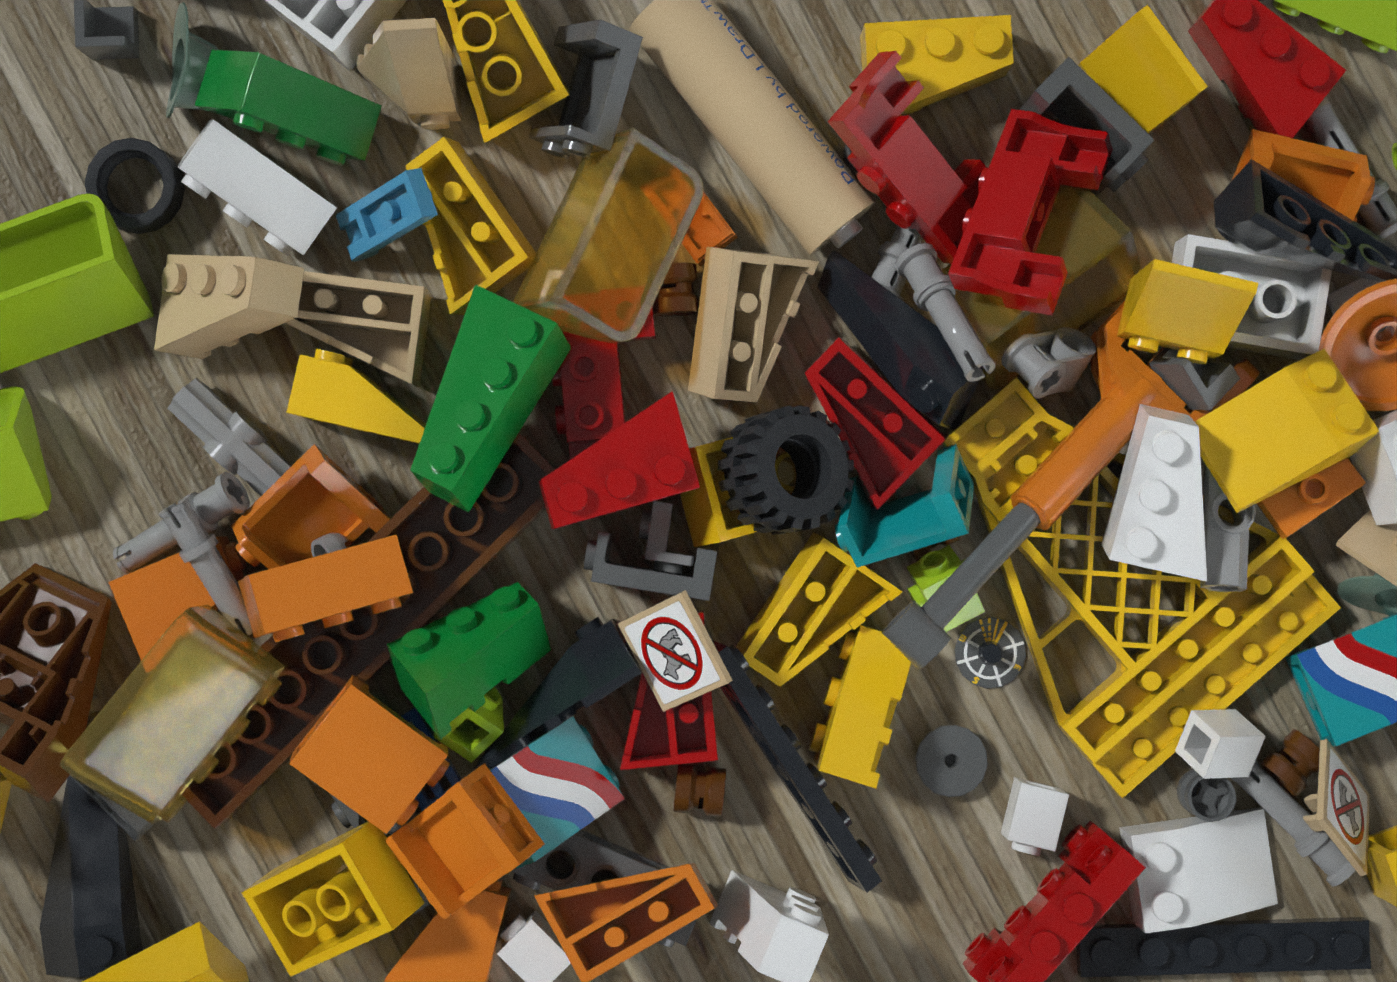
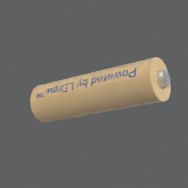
M653 0L633 21L629 28L630 32L643 37L641 47L809 256L815 254L830 242L839 249L863 229L857 220L869 211L876 201L715 1Z

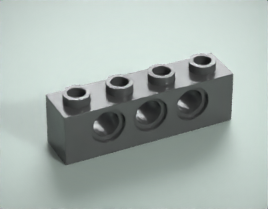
M581 829L534 863L515 868L512 872H514L513 879L526 887L539 890L542 884L557 891L592 884L593 875L604 869L613 871L618 878L670 867ZM557 850L567 851L574 858L575 867L567 873L556 872L549 864V855ZM697 919L657 943L673 947L674 943L677 942L686 946Z

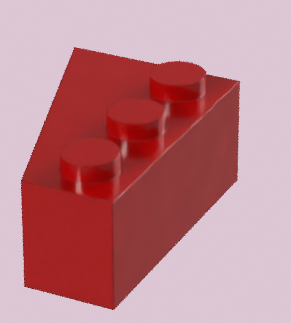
M841 336L805 372L830 422H835L841 429V432L838 434L840 440L848 441L851 450L847 451L850 460H854V467L859 473L877 510L946 440L945 435L933 423L915 409L911 403L901 397L893 385Z
M673 391L539 481L552 530L700 488Z
M697 611L700 619L702 620L705 626L704 612ZM642 672L620 770L717 761L718 754L711 691L663 712Z

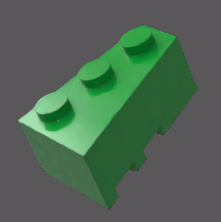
M211 50L203 81L194 106L233 119L232 123L255 132H262L264 130L275 134V140L282 144L298 149H304V145L317 149L316 157L337 165H344L346 159L365 161L382 108L380 104L262 53Z
M518 582L510 586L501 587L485 598L466 607L457 608L447 616L422 628L413 629L403 637L386 644L401 690L440 740L452 731L450 726L452 720L467 708L474 712L486 703L484 695L501 681L507 685L510 684L551 650L539 604Z

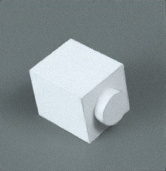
M1236 709L1191 710L1175 752L1204 779L1249 777L1266 736Z
M1014 777L1001 829V834L1007 840L1013 841L1011 848L1036 856H1040L1041 848L1055 852L1069 794L1061 788Z
M536 910L526 920L519 914L499 935L504 942L501 944L497 954L525 982H553L571 964L550 924Z

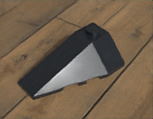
M1252 159L1214 200L1215 228L1231 243H1242L1255 252L1378 282L1397 279L1396 246Z
M835 250L831 252L823 269L818 289L900 396L938 425L954 430L960 424L979 380L970 382L965 378L961 366L936 325ZM981 366L980 368L982 372H984L985 368L984 366Z
M598 616L574 632L579 640L568 648L505 727L504 732L494 741L474 766V770L484 763L491 769L536 739L535 737L541 733L545 734L576 714L577 710L585 706V708H588L642 672L623 633L613 618L603 624Z
M111 769L106 771L114 772L118 771V769ZM69 776L66 782L43 905L40 933L46 975L82 978L94 976L143 951L127 833Z

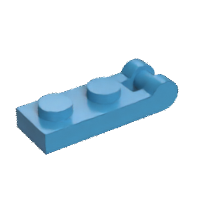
M422 168L406 170L339 212L336 215L340 230H346L350 241L347 250L351 261L356 262L378 254V250L437 216L438 213Z

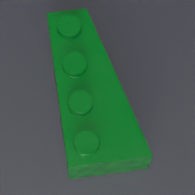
M475 284L410 469L428 492L468 513L470 512L571 349L556 322Z

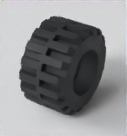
M800 405L793 408L791 406L782 407L745 419V423L736 425L730 432L733 438L725 440L721 451L727 455L725 459L718 460V471L724 472L725 480L718 482L721 492L728 491L730 498L725 503L730 511L737 509L740 511L737 518L744 525L754 524V531L760 533L771 532L772 535L817 528L820 527V524L828 523L836 517L834 511L842 510L847 503L843 493L852 491L854 481L848 479V472L854 471V460H847L846 451L851 450L847 440L841 441L838 434L841 432V429L835 422L826 424L827 415L820 411L810 413V407ZM779 447L783 448L790 455L795 464L797 479L792 494H789L781 486L776 475L775 458Z

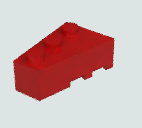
M1212 0L1188 30L1220 81H1225L1240 104L1237 107L1245 119L1249 118L1255 129L1293 138L1346 72L1345 68L1258 0Z

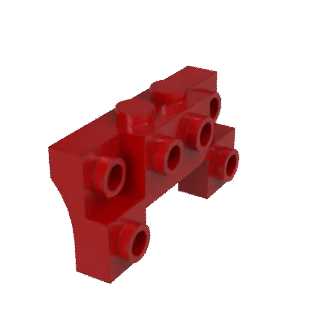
M897 51L879 52L850 84L849 88L853 93L827 122L852 151L847 159L858 171L856 176L859 182L866 189L877 194L887 206L886 214L903 229H916L926 243L933 245L938 253V258L943 263L952 264L963 236L962 226L965 213L969 208L974 207L979 194L978 183L980 173L986 166L981 160L964 159L954 171L910 115L900 116L924 87L919 80L906 81L897 70L895 65L902 59Z
M1011 109L991 163L980 174L978 183L979 194L974 207L966 211L963 219V236L948 272L954 289L1001 297L1006 308L1053 316L1068 272L1063 257L1035 252L1060 185L1094 190L1099 189L1113 150L1108 132L1072 127L1052 121L1033 111Z
M651 288L602 292L601 295L555 299L557 324L571 347L552 378L554 387L562 386L564 405L555 406L558 435H567L570 460L626 422L618 342L656 339Z
M1089 821L1085 827L1081 824L1077 825L1067 834L1061 844L1064 850L1058 857L1064 861V864L1059 869L1051 870L1042 879L1037 887L1038 893L1026 906L1018 907L1009 916L1004 924L1005 930L1002 933L994 928L988 935L985 933L979 934L967 947L965 955L968 958L962 964L977 982H1045L1146 867L1093 822Z

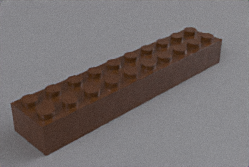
M519 431L469 513L435 496L423 487L368 541L371 542L397 534L413 593L400 597L402 607L373 615L371 607L366 606L351 611L353 621L324 628L322 619L302 625L305 634L275 642L272 635L146 759L214 829L228 822L290 761L292 752L352 675L366 685L373 680L392 661L386 644L403 637L413 629L422 628L430 624L546 510L539 481L556 470V468Z

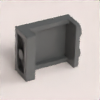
M601 19L560 26L558 28L554 45L577 54L578 58L569 86V96L566 97L559 125L531 128L529 138L543 143L541 149L543 152L568 159L570 154L590 158L591 152L611 151L643 37Z
M1070 57L1034 91L1020 108V110L1036 112L1041 116L1046 112L1057 123L1108 132L1113 150L1099 189H1089L1095 197L1106 187L1114 193L1149 160L1142 152L1154 139Z
M599 532L597 541L588 540L584 570L592 571L591 582L677 595L686 590L690 598L708 601L710 599L717 550L697 548L692 576L611 562L609 560L613 533Z

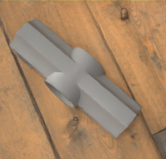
M195 378L172 398V402L167 409L205 443L203 448L216 462L233 475L238 474L260 496L292 466L267 443L269 440L267 436L252 421L239 411L234 412L219 396L215 395L199 379Z
M1205 464L1203 512L1207 582L1200 580V588L1217 592H1242L1247 589L1249 528L1255 519V505L1236 513ZM1219 505L1227 507L1232 512L1234 517L1233 527L1224 524L1219 518Z

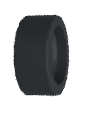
M136 138L115 140L100 149L88 165L85 178L86 194H94L103 201L118 229L136 234L157 231L171 222L181 208L185 192L184 183L181 182L183 179L182 172L177 167L174 159L151 142ZM139 158L148 160L156 166L162 176L163 190L160 199L153 208L145 213L133 215L124 213L114 206L109 198L107 186L109 177L117 165L128 159Z

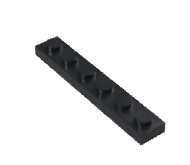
M712 640L733 680L721 686L720 689L848 882L868 893L882 882L873 867L877 863L875 855L861 839L855 840L848 829L852 825L850 817L836 801L831 803L822 790L827 786L825 779L813 764H805L797 752L802 747L799 739L786 724L780 726L771 711L776 708L772 698L759 684L754 686L745 673L750 669V666L743 654L734 645L728 647Z
M1364 917L1213 921L1194 927L1144 933L1135 924L1095 925L1076 946L1077 974L1080 977L1371 969L1369 920Z

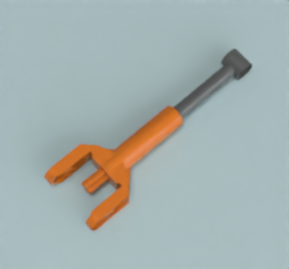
M1124 301L1090 336L1096 346V352L1090 361L1091 372L1099 387L1101 400L1012 494L1010 498L1013 509L921 607L916 601H912L885 627L882 634L918 670L926 666L951 639V636L944 630V627L1035 528L1042 529L1043 531L1048 530L1130 441L1140 404L1187 414L1195 422L1245 392L1259 376L1260 371L1247 358L1241 360L1234 366L1240 379L1210 411L1185 410L1184 407L1187 404L1166 385L1149 365L1165 347H1162L1146 365L1131 349L1126 351L1121 346L1126 338L1118 337L1117 333L1125 304Z

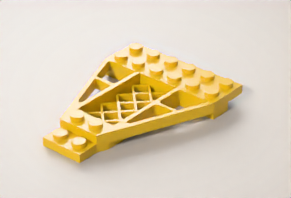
M1017 377L1011 380L950 433L942 443L945 447L957 445L967 470L972 477L974 492L989 534L1013 509L1010 498L1012 494L1074 429L1071 425L1049 415ZM1118 453L1111 462L1123 468L1126 456ZM1106 466L1089 484L1088 501L1075 500L1071 504L1074 506H1088L1086 535L1061 534V515L1052 525V533L1032 532L1028 536L1051 538L1050 564L1028 538L1018 547L1019 551L1067 606L1065 615L1040 637L1037 636L1010 557L1001 565V569L1055 724L1119 797L1124 798L1175 753L1191 710H1225L1341 607L1312 575L1315 571L1286 538L1282 540L1279 534L1255 522L1250 526L1249 533L1259 538L1260 545L1248 555L1247 589L1242 592L1208 591V589L1200 588V580L1184 576L1161 575L1162 571L1153 569L1152 574L1127 573L1128 564L1122 562L1118 563V572L1093 570L1094 541H1103V536H1095L1097 507L1112 508L1113 504L1112 502L1097 501L1098 481L1113 498L1115 497L1119 482L1118 478ZM1219 505V517L1233 524L1234 517L1232 512L1228 508ZM1060 539L1086 541L1084 570L1058 568ZM1058 573L1083 575L1082 601ZM1092 576L1117 577L1116 606L1090 604ZM1127 578L1152 580L1150 609L1125 607ZM1161 581L1186 582L1184 611L1159 609ZM1196 592L1200 598L1194 602ZM1090 610L1115 612L1114 637ZM1124 613L1149 614L1147 643L1122 641ZM1159 615L1178 616L1158 633ZM1080 620L1116 661V670L1074 708L1065 713L1042 648L1073 621ZM1122 647L1141 649L1130 657Z

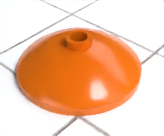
M1397 279L1377 283L1351 297L1330 319L1319 344V351L1322 349L1326 350L1367 411H1391L1397 409Z

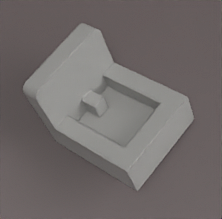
M653 501L652 511L643 509L639 538L648 539L645 559L655 560L653 570L682 574L683 565L693 566L695 556L666 552L673 504Z

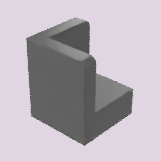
M74 0L75 47L92 60L140 58L138 10L133 6L95 8L87 0Z
M1164 348L1149 363L1153 371L1187 404L1184 409L1210 411L1240 379L1231 363H1192L1186 358H1177L1178 350Z

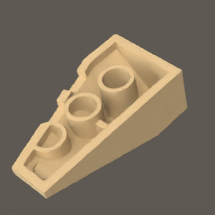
M436 18L382 21L373 34V44H366L364 55L359 54L356 58L357 69L361 75L412 122L421 123V128L446 129L450 127V121H462L459 63Z

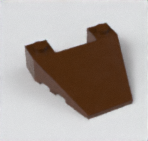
M35 563L0 590V722L10 726L0 740V772L11 784L49 803L80 760L112 602L108 597Z

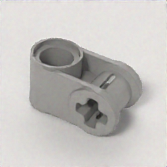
M1062 327L1058 330L1038 334H1026L1015 340L1008 347L1002 357V365L1009 372H1017L1029 384L1028 391L1035 398H1043L1054 393L1072 391L1095 354L1096 346L1086 334L1070 327Z

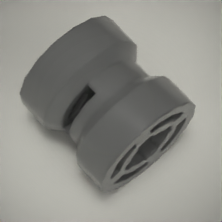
M1191 769L1181 777L1177 786V798L1181 806L1199 819L1208 822L1220 821L1226 818L1234 809L1236 792L1232 783L1227 778L1204 779L1194 769Z

